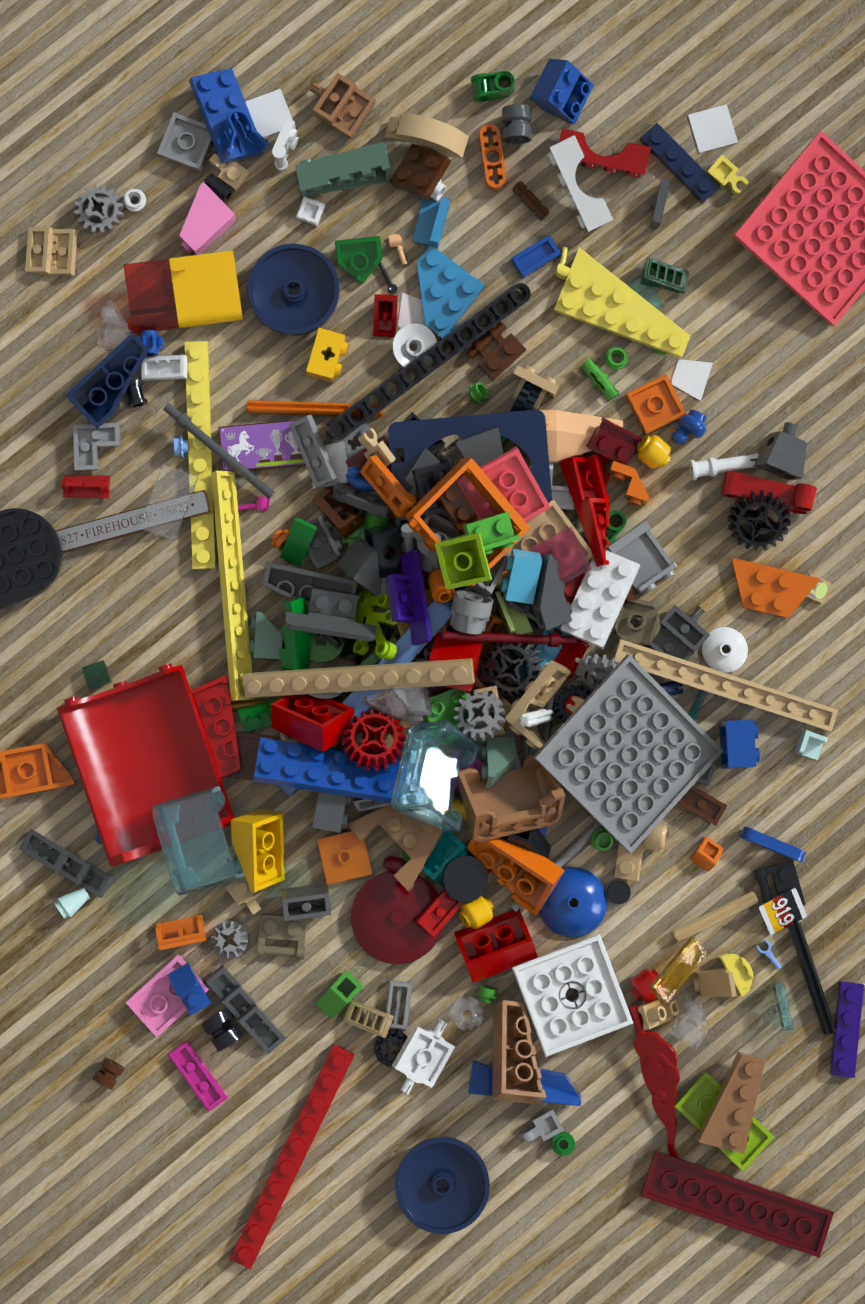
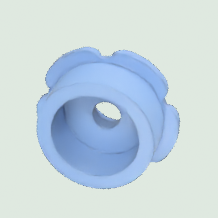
M182 435L180 437H173L174 456H181L183 458V453H188L187 439H183Z

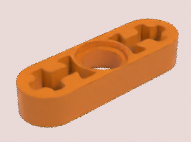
M486 124L480 129L479 134L485 182L490 190L498 191L506 183L500 131L496 125ZM487 131L495 134L492 139L493 146H489L488 137H484ZM489 152H496L499 155V160L495 163H490L486 159V155ZM497 168V177L502 178L499 180V184H495L492 180L490 181L493 178V169Z

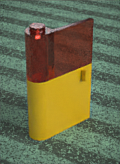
M233 250L123 265L131 316H127L129 330H133L134 334H140L141 331L145 330L163 331L243 320Z

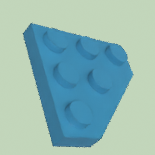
M430 245L418 260L417 270L425 326L437 337L442 338L454 328L485 288V285Z

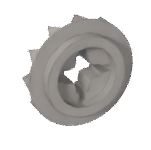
M224 921L217 925L212 932V948L219 956L235 958L241 955L248 945L247 931L238 922ZM236 931L233 940L238 946L229 944L223 948L225 939L221 933L229 936Z

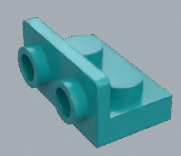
M445 829L432 853L427 858L423 871L442 886L441 876L445 865L452 858L469 856L471 852L449 830Z

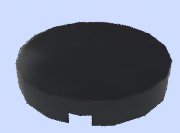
M472 856L452 858L442 871L443 890L450 898L458 902H471L478 899L487 887L488 875L485 866L480 860Z

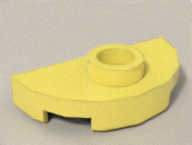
M726 953L719 955L718 957L724 968L733 972L735 988L742 998L749 992L754 974L750 964L746 959L737 954Z

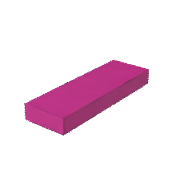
M188 1040L168 1054L208 1112L228 1098Z

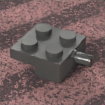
M674 605L661 619L659 633L648 646L653 650L688 661L710 636L697 623V620L705 611L702 609L697 614L701 607L697 606L690 615H686Z

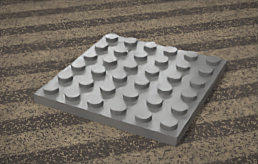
M627 654L533 758L628 853L632 854L723 753V750L631 655Z

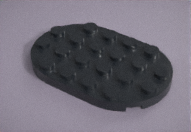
M12 508L0 511V609L35 598L45 592L57 578L62 565V545L56 530L44 517L26 509Z

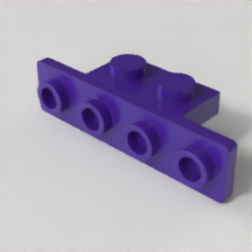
M413 550L401 555L403 575L391 574L386 577L392 622L409 623L412 645L418 646L431 641V631L420 550Z

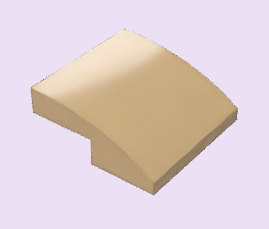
M28 227L25 272L43 275L74 276L78 231L75 229H52L51 227Z

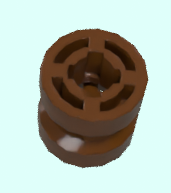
M105 1057L101 1063L100 1071L95 1073L93 1080L113 1090L116 1085V1078L122 1075L125 1068L114 1060Z

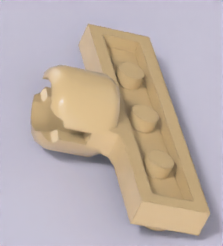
M659 823L632 854L628 853L619 844L614 877L639 881L644 850L664 851L669 841V827L666 824Z

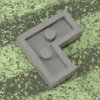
M103 423L98 429L92 424L73 425L74 470L76 472L99 471L98 448L121 447L119 423Z

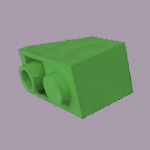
M346 969L315 1004L333 1019L363 988L364 984Z

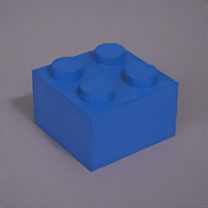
M754 720L720 722V748L723 750L721 754V768L756 767V762L760 761L759 748H755V739H758L759 735L758 725H754Z

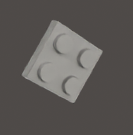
M173 112L157 155L200 172L212 144L206 124Z

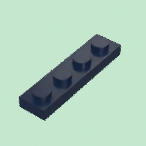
M658 123L652 126L640 138V141L645 146L651 147L650 151L702 204L720 188Z

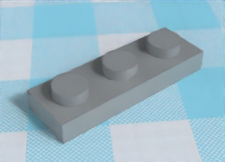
M312 415L305 416L289 424L315 488L322 487L338 479Z

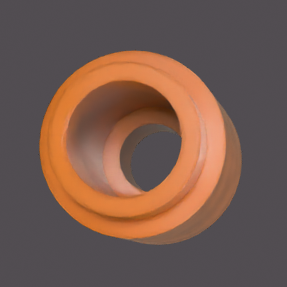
M441 569L433 570L428 578L432 597L438 603L449 602L453 599L455 589L446 590Z

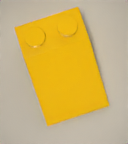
M259 809L231 819L232 845L251 892L259 891L285 880L283 813Z

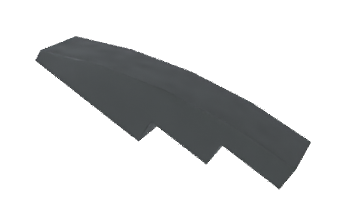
M30 829L19 847L20 850L75 884L82 886L97 897L102 898L114 879L96 866L33 829Z
M223 964L205 979V982L219 996L222 1003L232 1012L238 1022L267 1054L286 1039Z

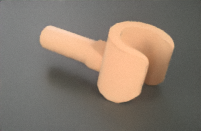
M390 234V247H397L401 264L406 265L407 261L403 252L401 236L399 234Z

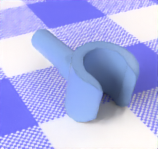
M763 940L767 944L768 950L762 951L757 945V951L760 954H765L777 970L780 969L781 965L771 952L770 942Z

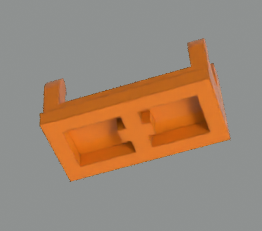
M203 915L159 923L155 927L159 950L207 940Z

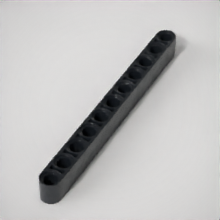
M518 283L499 294L331 419L325 427L327 436L330 439L338 440L352 433L525 304L531 296L529 287L526 284ZM515 289H519L522 292L521 300H517L514 297ZM497 302H501L504 305L505 310L503 314L497 312ZM480 315L484 316L487 320L485 327L480 326L478 323ZM462 328L466 329L469 333L466 341L460 337V330ZM443 342L450 344L451 351L449 354L442 351ZM426 355L430 356L433 360L430 368L426 367L423 362ZM407 369L414 371L415 378L413 381H409L406 378L405 372ZM389 382H393L397 387L394 395L390 394L387 390ZM372 395L376 396L379 400L376 408H372L369 405V398ZM353 409L360 412L361 417L358 422L353 421L350 417ZM334 423H339L342 426V433L339 436L332 432Z

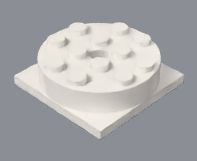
M600 934L567 947L552 950L543 956L512 967L545 1057L633 1024ZM569 987L575 988L578 993L576 999L571 1001L565 998Z

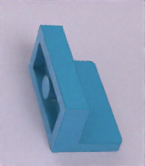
M441 197L440 202L423 199L412 238L413 242L426 246L432 245L434 248L439 247L450 206V199Z

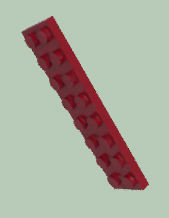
M657 1150L654 1151L640 1193L641 1197L820 1258L834 1214L833 1211Z

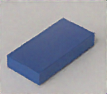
M550 235L512 257L510 261L523 279L561 256V252Z

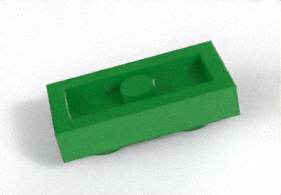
M283 696L238 709L245 733L270 726L271 703Z

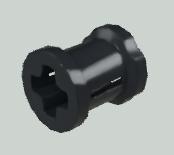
M142 380L130 382L126 391L129 400L128 408H136L148 404L147 399L144 398Z

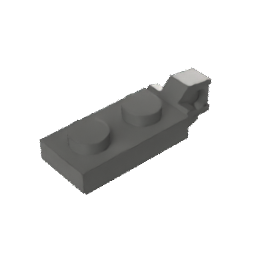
M339 482L333 487L332 498L341 503L352 505L357 509L368 511L383 518H387L393 512L377 492L358 490L355 487L352 488Z

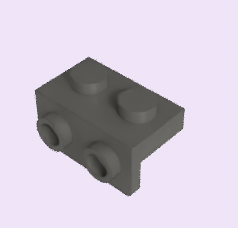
M318 515L316 519L308 522L317 527L313 541L308 549V553L317 570L341 559L340 552L344 551L338 538L333 540L330 534L333 528L328 518L323 520L322 516Z

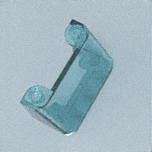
M447 720L420 723L411 727L406 736L391 798L392 807L404 815L444 831H460L462 814L457 809H450L459 768H466L474 763L479 745Z
M219 786L170 798L153 806V819L174 891L178 895L192 893L245 876L238 857L231 856L218 813L225 804V796Z

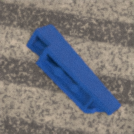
M473 1061L468 1093L492 1096V1066ZM540 1069L542 1089L545 1090L546 1099L541 1102L581 1106V1094L575 1090L565 1073Z

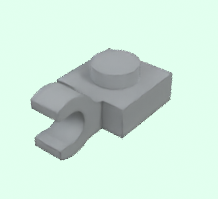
M550 1109L532 1119L535 1126L525 1130L520 1135L527 1144L539 1136L543 1141H546L564 1131L554 1110Z

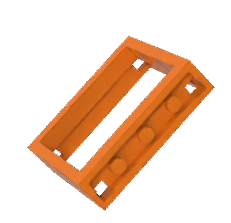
M462 458L404 516L409 521L408 526L415 533H419L423 537L424 545L437 554L434 544L441 541L420 516L463 473L497 514L509 512L514 535H520L521 538L530 529L529 525L472 458ZM500 546L492 548L493 553L486 555L489 569L511 547L500 549Z

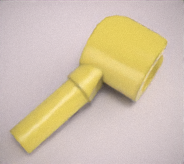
M562 247L561 259L555 273L558 278L566 280L571 269L565 266L568 252L567 247Z

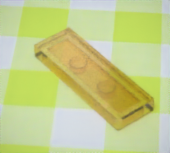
M690 937L650 985L651 990L662 1004H667L707 955L694 937Z

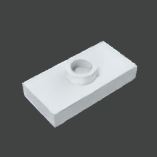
M186 355L145 357L141 363L142 381L187 379Z

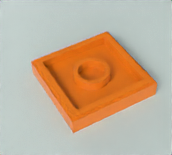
M667 374L625 394L645 435L687 415Z

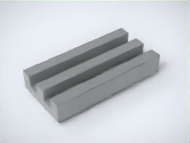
M389 981L385 1013L390 1014L393 987L398 986L394 1024L391 1023L390 1028L407 1030L413 983ZM403 987H406L403 1025L398 1024L402 990Z

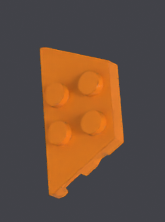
M736 558L732 559L742 608L788 619L820 580V578Z
M47 743L0 751V799L76 785L74 778Z

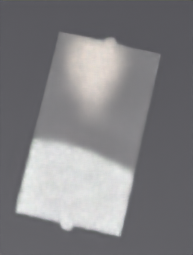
M162 464L139 528L154 533L156 537L162 536L175 541L198 476L184 472L182 468L176 469Z

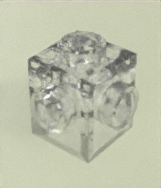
M458 994L447 1013V1016L454 1020L453 1024L463 1031L466 1028L472 1030L474 1026L478 1028L485 1017L482 1014L484 1010L480 1007V1001L472 996H469L467 999ZM470 1010L471 1015L466 1017L463 1015V1012Z

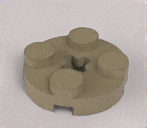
M636 599L622 606L614 627L620 639L638 645H649L659 633L661 620L658 611L651 603ZM638 618H641L643 624L635 628L631 624L632 621H637Z

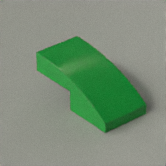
M296 517L280 558L301 567L317 527Z

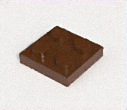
M412 143L390 183L394 187L429 200L451 161L444 155Z

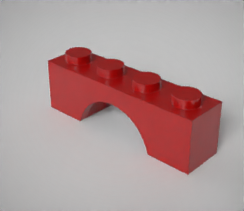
M561 129L559 142L575 135L584 154V158L581 160L582 166L595 169V165L605 166L604 171L617 173L618 169L627 171V176L639 178L640 174L645 175L651 147L628 142L619 153L611 156H602L596 154L588 147L583 132Z

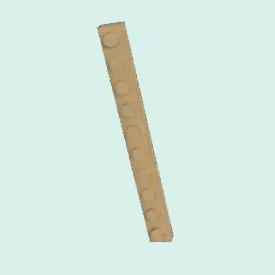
M619 639L614 654L615 663H619L628 654L649 674L832 732L838 709Z
M472 659L255 672L242 675L245 698L462 685L475 682Z

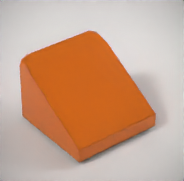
M705 836L690 860L709 872L718 862L724 848Z

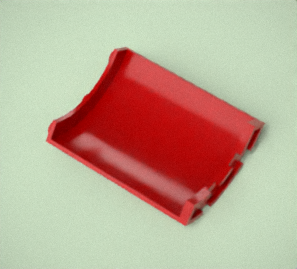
M170 663L158 667L159 672L128 684L126 681L113 685L114 689L85 698L70 697L64 700V705L56 708L110 868L231 826V819H234L182 665L172 667Z

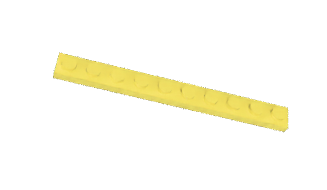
M208 341L185 342V355L187 356V415L191 418L192 423L212 439ZM188 431L190 493L206 490L211 509L209 514L191 518L192 569H216L214 502L211 472H213L212 451Z
M214 471L211 472L230 697L231 701L255 700V697L245 698L242 677L244 673H252L235 472Z

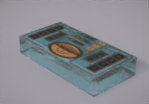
M781 982L771 983L781 1029L784 1031L793 1030L794 1025L785 986Z

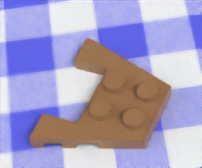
M399 804L384 806L347 825L362 842L376 828L381 826L409 855L411 859L394 875L408 892L412 890L415 880L423 870L427 858L432 853L445 829L428 809Z

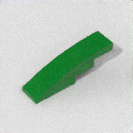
M298 597L284 602L285 612L308 615L306 597ZM282 625L285 647L279 649L283 671L309 669L310 632L292 630Z

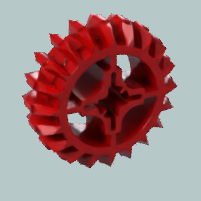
M371 709L369 715L362 711L360 713L361 718L354 715L352 718L353 723L348 722L346 724L348 730L343 731L345 739L342 740V745L346 747L344 753L350 755V762L357 760L356 766L358 768L364 764L366 771H369L370 766H372L376 772L379 771V766H382L385 770L388 769V762L395 765L396 758L400 759L402 757L401 751H404L406 746L403 743L406 741V735L402 734L404 732L403 726H398V718L391 720V713L383 716L382 709L378 714H374V710ZM361 732L364 740L362 745L358 747L355 738ZM390 734L394 742L388 749L384 741Z

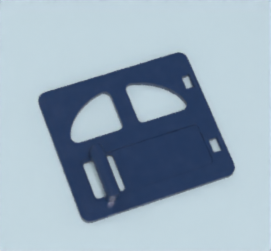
M525 410L394 422L388 428L389 448L395 458V448H403L405 462L397 463L396 460L392 462V474L404 489L408 491L411 485L405 479L425 448H429L435 442L450 435H458L463 440L498 427L500 436L511 440L527 454L532 464L530 471L546 500L549 502L552 500L545 415L540 410ZM445 511L437 513L440 517L450 521ZM421 515L420 518L424 521L425 516ZM396 516V526L401 532L402 520L405 521L407 519Z

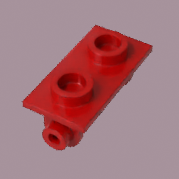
M64 475V480L61 481L63 498L109 499L110 476Z
M577 639L576 646L563 645L555 662L565 666L572 672L565 681L573 677L579 665L575 659H582L587 648H589L587 642Z

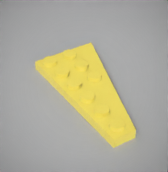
M579 247L554 312L682 359L690 340V335Z

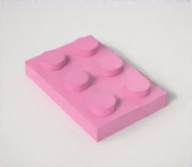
M179 954L126 1002L156 1037L187 1010L180 996L176 995L168 976L169 973L186 964ZM196 974L205 992H207L210 988Z

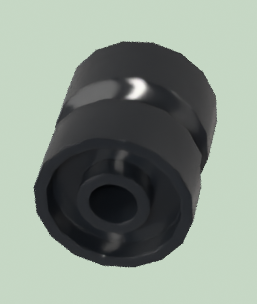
M227 1008L201 1023L206 1034L212 1035L211 1042L218 1052L244 1036L238 1025L232 1024L233 1017Z

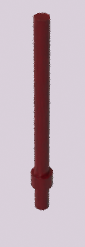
M456 631L441 632V640L545 644L548 647H559V645L576 646L577 638L573 636H560L558 633L529 635L505 633L467 634Z

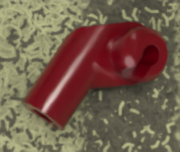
M388 856L383 861L384 868L393 872H398L406 864L403 858Z

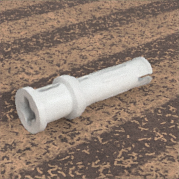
M755 453L717 460L716 458L709 457L708 460L696 462L689 460L691 479L697 480V477L703 476L716 477L721 472L755 468V460H757L759 454Z

